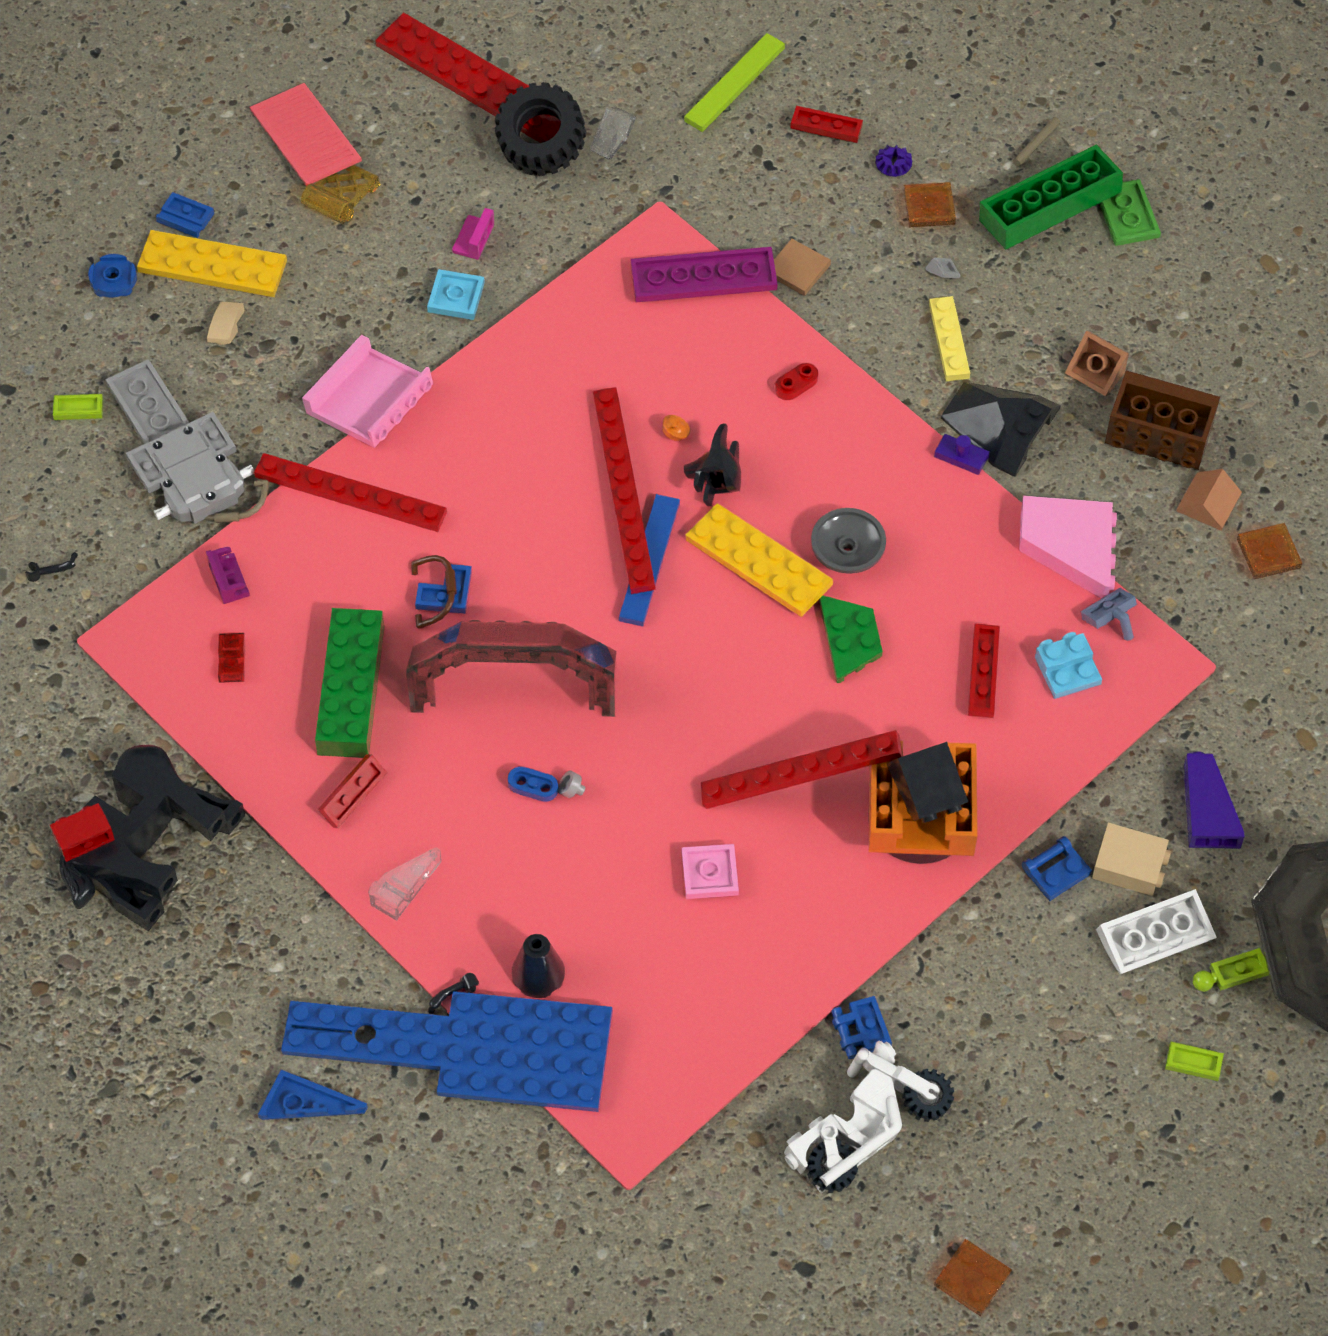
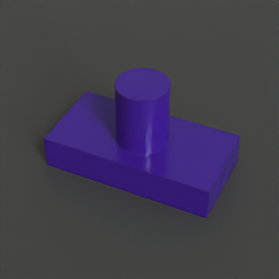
M944 434L935 450L934 457L979 475L989 457V451L972 445L971 439L966 435L955 438Z

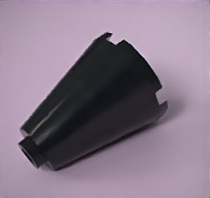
M533 934L525 939L513 963L512 978L515 986L524 995L533 998H543L551 995L553 991L562 986L565 978V967L550 941L544 935Z

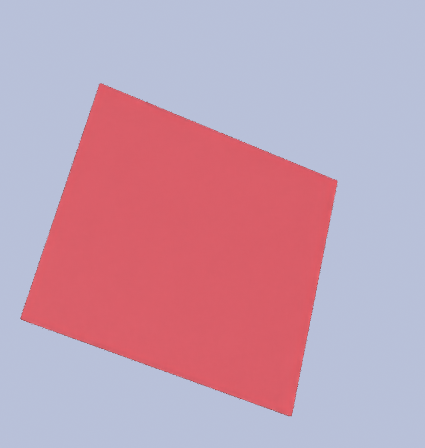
M663 202L655 203L431 372L433 385L430 390L422 395L416 405L403 416L400 423L396 424L389 431L386 438L380 441L375 448L347 435L307 465L446 507L447 514L438 532L281 485L267 495L264 505L257 513L248 518L240 519L238 522H231L77 639L79 647L233 800L243 803L244 811L432 997L458 983L465 974L473 973L479 981V985L476 986V991L474 992L475 994L609 1006L613 1008L599 1112L553 1107L543 1108L626 1190H631L828 1016L832 1009L838 1007L1213 674L1216 669V665L1138 599H1136L1137 605L1126 612L1129 615L1134 635L1132 640H1124L1120 621L1116 618L1098 629L1082 620L1081 611L1101 598L1019 551L1022 502L985 471L981 470L980 474L977 475L935 458V450L943 436L771 292L762 291L636 302L631 259L720 251ZM810 363L818 369L817 383L792 400H783L776 395L775 384L777 379L799 364ZM617 387L644 530L646 529L656 494L680 499V506L655 586L656 590H654L643 627L619 621L629 580L593 391ZM676 415L684 419L690 427L689 436L680 441L669 439L662 430L665 416ZM726 423L728 426L726 440L728 450L732 441L739 442L741 488L738 492L715 494L712 506H707L703 501L707 482H704L702 492H697L694 488V479H688L684 473V465L694 462L706 452H709L717 428L720 424ZM717 503L831 577L833 585L824 593V596L873 608L883 651L882 657L873 663L866 664L865 668L857 673L856 671L844 677V681L837 683L819 600L800 617L686 541V534ZM840 508H856L874 516L881 523L886 534V547L879 562L866 571L852 574L836 572L824 566L816 558L811 545L813 528L823 515ZM223 547H230L231 553L235 554L250 593L248 597L227 604H223L206 555V551H213ZM438 555L445 557L454 565L472 566L466 614L449 612L440 621L418 629L416 627V614H421L422 621L440 613V611L416 609L415 602L418 583L444 585L446 568L441 562H427L417 566L418 574L412 575L411 562L426 556ZM1115 581L1114 590H1109V594L1117 590L1118 588H1122L1125 591L1127 590ZM332 608L383 611L385 627L369 754L374 756L387 774L339 828H333L319 812L318 808L363 758L317 755L315 736ZM975 624L1000 626L994 718L968 716ZM1070 632H1075L1077 635L1084 633L1093 651L1092 659L1102 677L1101 685L1054 699L1036 662V648L1047 639H1052L1053 642L1062 640V637ZM894 730L899 733L900 741H903V756L944 742L977 743V842L974 856L951 855L938 862L917 864L900 860L889 853L869 852V766L706 809L702 804L701 782ZM516 767H526L552 775L556 778L559 786L563 775L571 770L581 775V785L585 786V791L581 796L575 794L572 798H567L558 792L553 800L543 802L511 791L508 785V775ZM519 781L517 784L523 785L525 782ZM544 788L541 791L548 792L549 789ZM734 844L739 895L686 899L682 848ZM533 934L544 935L550 941L565 967V978L562 986L553 991L551 995L543 998H533L524 995L515 986L512 978L513 963L525 939ZM464 988L461 989V990H459V991H457V992H465V993H467ZM452 994L441 1003V1006L448 1013L450 1012Z

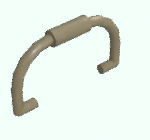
M254 481V486H262L259 502L252 509L243 513H215L205 517V520L215 521V523L238 522L240 519L254 515L265 503L269 481Z

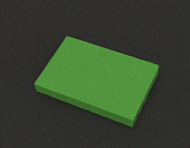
M1140 179L1123 182L1121 193L1099 203L1115 246L1160 238V229Z

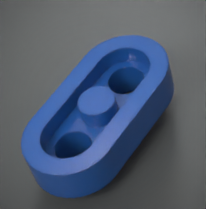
M516 767L508 775L509 788L516 794L543 802L553 800L558 794V782L552 775L526 767ZM524 781L525 784L519 785L517 782ZM544 788L549 789L548 792H542L541 790Z

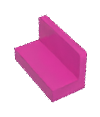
M484 208L480 218L472 215L467 216L452 248L453 253L479 260L495 225L494 210Z

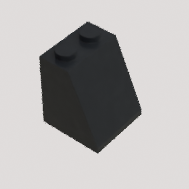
M947 742L887 763L888 770L913 821L922 819L923 823L938 818L936 813L946 810L947 815L962 810L961 804L968 802Z

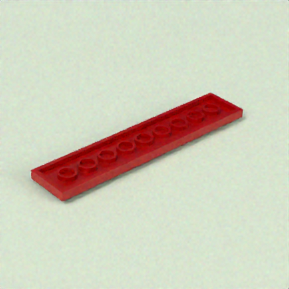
M404 12L375 40L378 48L494 116L500 114L498 108L501 103L507 102L506 97L510 93L514 95L517 93L516 89L523 86V89L529 87V85ZM538 115L528 120L522 127L521 132L539 143H544L557 134L561 121L552 115Z

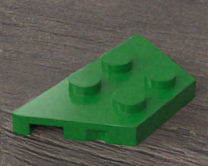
M824 595L819 599L836 682L841 683L844 681V677L854 671L857 673L865 668L866 664L873 663L882 657L883 651L873 608Z

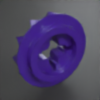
M897 144L895 147L887 145L885 149H879L875 163L878 170L883 174L893 177L901 176L911 169L912 155L907 152L906 147L901 149ZM896 156L897 160L896 162H894V165H892L891 159L892 157Z

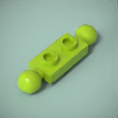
M1273 947L1268 950L1265 956H1263L1260 948L1211 963L1210 970L1212 973L1205 970L1198 971L1193 976V985L1198 991L1206 992L1213 987L1214 983H1217L1221 991L1262 978L1270 974L1269 965L1273 968L1284 966L1287 962V954L1282 948Z

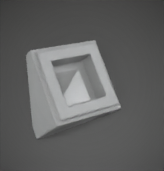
M933 258L926 266L928 272L939 277L960 278V273L951 259Z

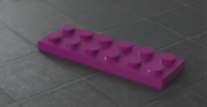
M772 247L631 259L636 302L777 290L778 287Z

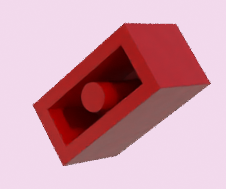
M99 803L93 806H85L79 812L68 817H61L55 823L50 824L53 837L66 862L115 840L112 828Z

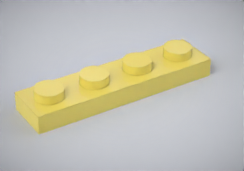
M953 296L932 298L929 300V307L946 381L970 379L969 365Z

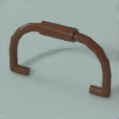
M431 555L411 562L412 575L418 574L417 566L427 562H441L446 568L445 579L448 595L446 606L438 615L422 621L421 614H416V627L418 629L443 619L449 613L454 603V597L457 594L455 571L445 557Z

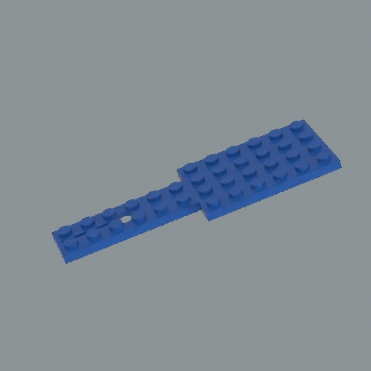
M455 991L452 994L449 1016L290 1001L281 1051L283 1055L440 1070L437 1095L443 1097L599 1112L613 1008L609 1006ZM365 1025L373 1027L376 1031L375 1038L366 1044L356 1040L355 1033L360 1027Z

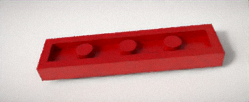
M974 625L968 716L994 718L1000 626Z

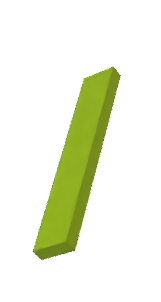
M766 33L684 116V122L703 132L785 49V43Z

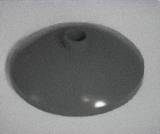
M840 508L826 513L817 521L812 531L811 545L816 558L827 568L840 573H859L870 569L882 558L886 547V534L881 523L871 514L856 508Z

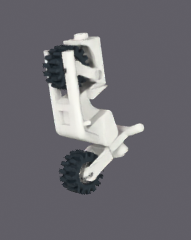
M877 1041L873 1053L866 1048H861L847 1070V1074L851 1078L857 1076L862 1066L869 1071L850 1096V1101L854 1103L853 1118L848 1122L835 1114H830L825 1119L822 1116L816 1118L808 1125L809 1131L803 1135L798 1132L787 1140L789 1145L784 1151L787 1164L793 1170L797 1169L800 1174L805 1169H808V1178H812V1184L821 1193L828 1190V1193L842 1191L854 1180L858 1172L857 1167L892 1142L900 1132L902 1120L894 1089L903 1093L902 1099H905L904 1107L909 1108L908 1113L910 1115L912 1113L916 1115L915 1119L920 1120V1118H924V1122H929L930 1119L935 1121L945 1115L954 1100V1096H952L954 1087H950L952 1083L950 1079L946 1080L944 1078L945 1074L941 1073L939 1075L935 1069H932V1071L923 1069L922 1072L913 1073L905 1067L893 1065L896 1053L888 1042ZM816 1143L817 1147L810 1154L807 1163L806 1151ZM849 1147H853L854 1149H856V1151H850Z

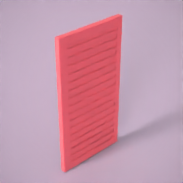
M305 83L250 107V111L306 186L362 161L360 155Z

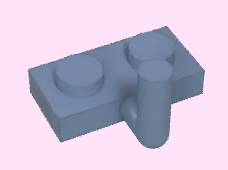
M1118 588L1082 610V620L1098 629L1116 618L1120 621L1124 640H1132L1134 635L1129 615L1126 612L1137 605L1136 598L1122 588Z

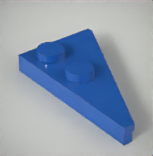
M280 1070L258 1116L259 1119L269 1120L365 1114L368 1106L367 1103Z

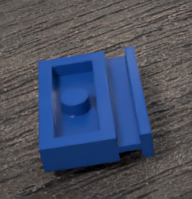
M172 192L161 208L160 214L156 215V220L160 224L198 238L200 231L204 230L213 217L214 209Z

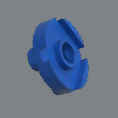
M120 254L104 255L100 257L99 262L95 265L93 263L89 268L90 285L97 296L113 298L128 296L132 293V288L137 281L135 265L128 261L127 257ZM111 273H116V278H108L111 276Z

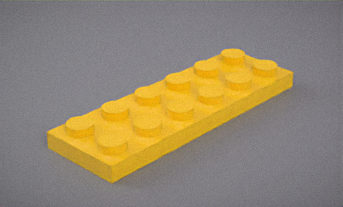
M150 230L137 269L139 273L275 297L287 263V256L285 254Z
M718 503L686 534V541L800 617L833 585L831 577Z

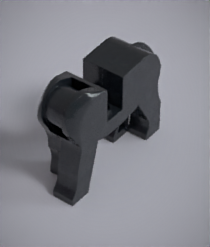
M137 745L121 754L112 774L118 801L131 809L129 816L97 796H94L85 805L93 806L99 803L112 828L115 840L68 862L65 861L61 853L59 868L61 878L71 894L72 902L76 909L83 908L93 898L95 890H97L109 899L117 912L149 931L165 912L162 899L176 884L178 879L175 868L172 866L150 863L140 859V857L159 839L172 818L188 822L211 842L218 832L230 835L245 817L243 803L238 800L220 799L207 791L185 785L178 777L167 753L162 748L155 745ZM140 891H144L152 896L144 895Z

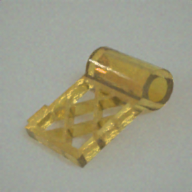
M356 165L345 168L350 171L349 174L338 175L334 173L317 181L315 184H309L302 193L301 204L344 224L346 221L351 220L354 214L353 208L368 192L373 193L380 186L379 177ZM356 179H366L368 182L357 184ZM352 180L353 185L349 186L340 185V181ZM336 182L337 187L333 188L324 186L326 183ZM355 192L356 195L350 199L344 196L343 193Z

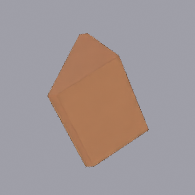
M1086 331L1065 374L1107 396L1125 374L1129 353L1090 331Z
M1223 469L1197 472L1181 500L1177 512L1222 531L1242 492Z

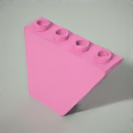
M1023 496L1019 551L1099 598H1104L1109 594V590H1114L1115 575H1111V569H1115L1116 555L1111 554V548H1115L1116 533H1112V527H1116L1117 513L1112 512L1113 503Z

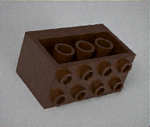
M1126 370L1110 415L1105 444L1115 448L1130 450L1140 455L1158 458L1164 462L1168 461L1179 464L1185 468L1199 470L1213 428L1220 396Z

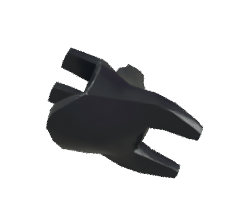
M726 423L720 424L717 428L710 451L694 462L684 465V473L688 479H694V488L697 492H702L704 482H707L703 501L707 506H712L715 494L738 492L741 488L739 442L732 441L728 450L726 441L728 426Z

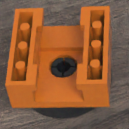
M900 741V743H901L902 757H903V741ZM947 742L968 802L961 804L962 810L947 815L946 810L936 813L937 819L923 823L920 819L913 821L887 767V763L893 760L869 766V852L889 853L900 860L917 864L938 862L951 855L974 856L977 842V743Z

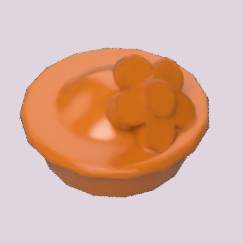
M668 415L663 419L662 430L669 439L680 441L689 436L690 427L681 417Z

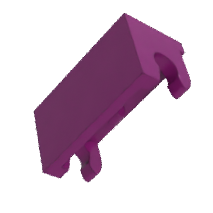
M230 547L206 551L208 564L223 604L250 596L234 553H231Z

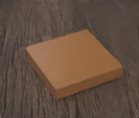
M791 239L774 259L777 281L805 296L829 268L831 260Z

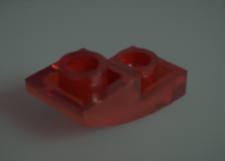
M245 633L219 634L218 642L219 683L244 682Z

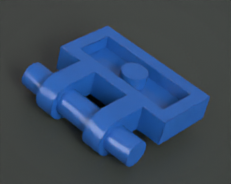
M875 996L850 1002L849 1009L851 1013L843 1014L841 1007L831 1010L834 1018L832 1020L833 1026L840 1034V1045L842 1050L846 1051L848 1059L855 1058L857 1055L856 1047L863 1045V1048L868 1049L871 1053L874 1051L875 1044L879 1040L883 1043L888 1042L892 1046V1041ZM855 1024L858 1034L851 1036L848 1026Z

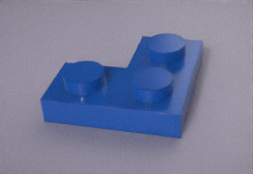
M451 564L452 569L455 571L457 594L454 597V603L449 612L466 614L472 566ZM444 579V585L418 583L415 602L416 609L441 612L448 601L446 579Z

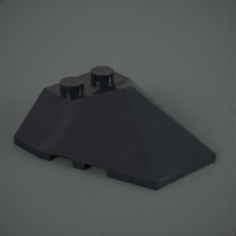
M964 382L941 415V419L958 435L968 436L974 446L989 451L988 462L993 467L1015 477L1027 459L1030 445L1044 424L1050 425L1061 405L1040 395Z

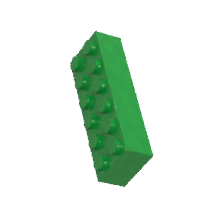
M1096 144L980 201L979 221L1006 250L1121 193L1123 172Z
M332 608L315 736L316 750L319 756L364 758L370 752L385 627L383 611Z

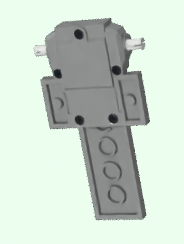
M149 359L105 379L111 393L144 443V445L127 452V460L148 493L160 488L164 492L166 506L154 510L157 520L171 515L173 519L175 518L180 522L193 521L195 524L204 520L208 515H214L238 503L239 496L244 492L243 479L253 475L254 469L250 464L238 470L227 458V456L237 452L236 446L214 412L189 423Z

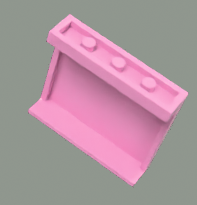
M361 335L302 399L306 414L375 448L380 441L386 438L389 431L396 424L400 423L403 416L416 405L422 395L430 390L433 381L429 367L419 372L372 349L369 338Z

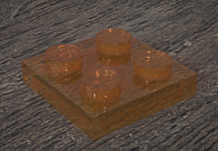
M951 182L904 185L909 228L956 224Z
M1285 523L1238 534L1237 541L1254 580L1301 568L1302 561Z
M965 1239L935 1280L934 1286L981 1317L1010 1276L1012 1269Z

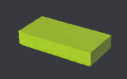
M54 395L53 418L54 420L102 419L103 395Z
M1171 1041L1165 1069L1218 1081L1224 1053Z

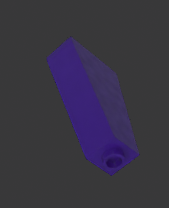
M1203 752L1187 753L1184 762V782L1189 848L1241 849L1245 837L1244 830L1213 754H1205Z

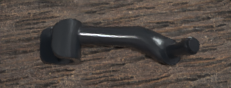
M73 552L70 561L39 568L37 563L30 562L28 566L34 572L26 571L25 575L29 581L34 582L39 580L41 575L72 569L76 566L74 562L78 553Z
M467 973L458 983L437 993L429 1002L428 1013L433 1014L443 1000L453 994V991L457 992L464 988L467 993H474L476 986L479 985L475 974Z

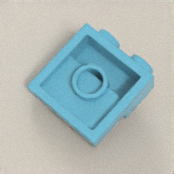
M1070 632L1064 635L1062 640L1053 642L1052 639H1047L1036 648V662L1054 699L1095 687L1102 683V677L1092 659L1093 651L1084 633L1077 635L1075 632Z

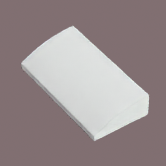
M1196 889L1103 923L1096 929L1108 956L1119 974L1217 938Z

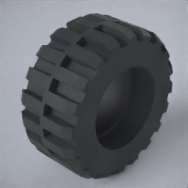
M536 82L529 83L527 88L523 89V86L517 88V93L514 95L510 93L506 97L507 102L501 103L498 108L500 114L495 116L496 127L494 128L497 141L507 161L512 163L513 167L519 171L524 169L525 174L533 175L534 172H537L538 176H545L546 172L549 171L555 174L558 173V168L563 166L565 169L570 166L569 161L577 159L579 156L578 149H583L585 144L583 138L586 137L585 122L577 101L573 100L572 95L568 91L563 92L562 87L555 84L552 88L547 82H542L540 86H537ZM552 115L561 121L557 134L544 143H528L520 138V132L524 124L535 116Z

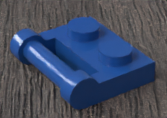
M1065 836L1059 838L1055 845L1033 859L1028 858L1021 863L1025 873L1049 901L1090 876L1092 872L1091 868L1074 850L1071 842ZM1060 853L1066 856L1042 873L1037 870L1038 867Z

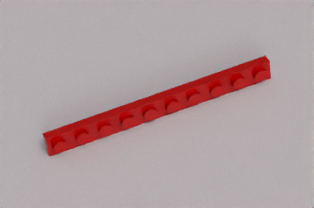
M617 387L593 391L630 591L631 594L656 590Z

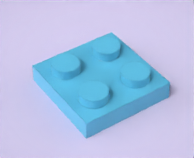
M438 269L427 305L428 312L474 320L485 283L484 277Z

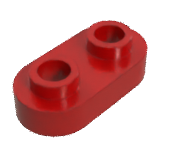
M810 363L799 364L777 379L775 384L776 395L783 400H792L817 383L818 369Z

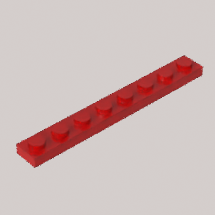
M263 453L254 471L255 478L268 480L278 485L435 532L439 531L447 514V508L266 453Z
M894 730L701 782L702 804L706 809L900 758L902 757L900 735Z

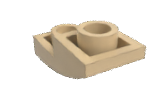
M220 302L210 324L207 342L219 345L232 342L238 332L237 322L244 313L243 303Z

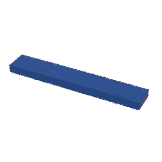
M658 494L655 496L645 529L655 586L680 506V499ZM628 585L619 621L643 627L654 590L631 594L630 586Z

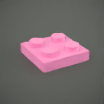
M734 844L682 848L686 899L739 895Z

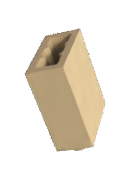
M1108 823L1092 879L1153 896L1155 887L1161 888L1165 873L1160 872L1162 865H1168L1171 851L1166 849L1169 840Z

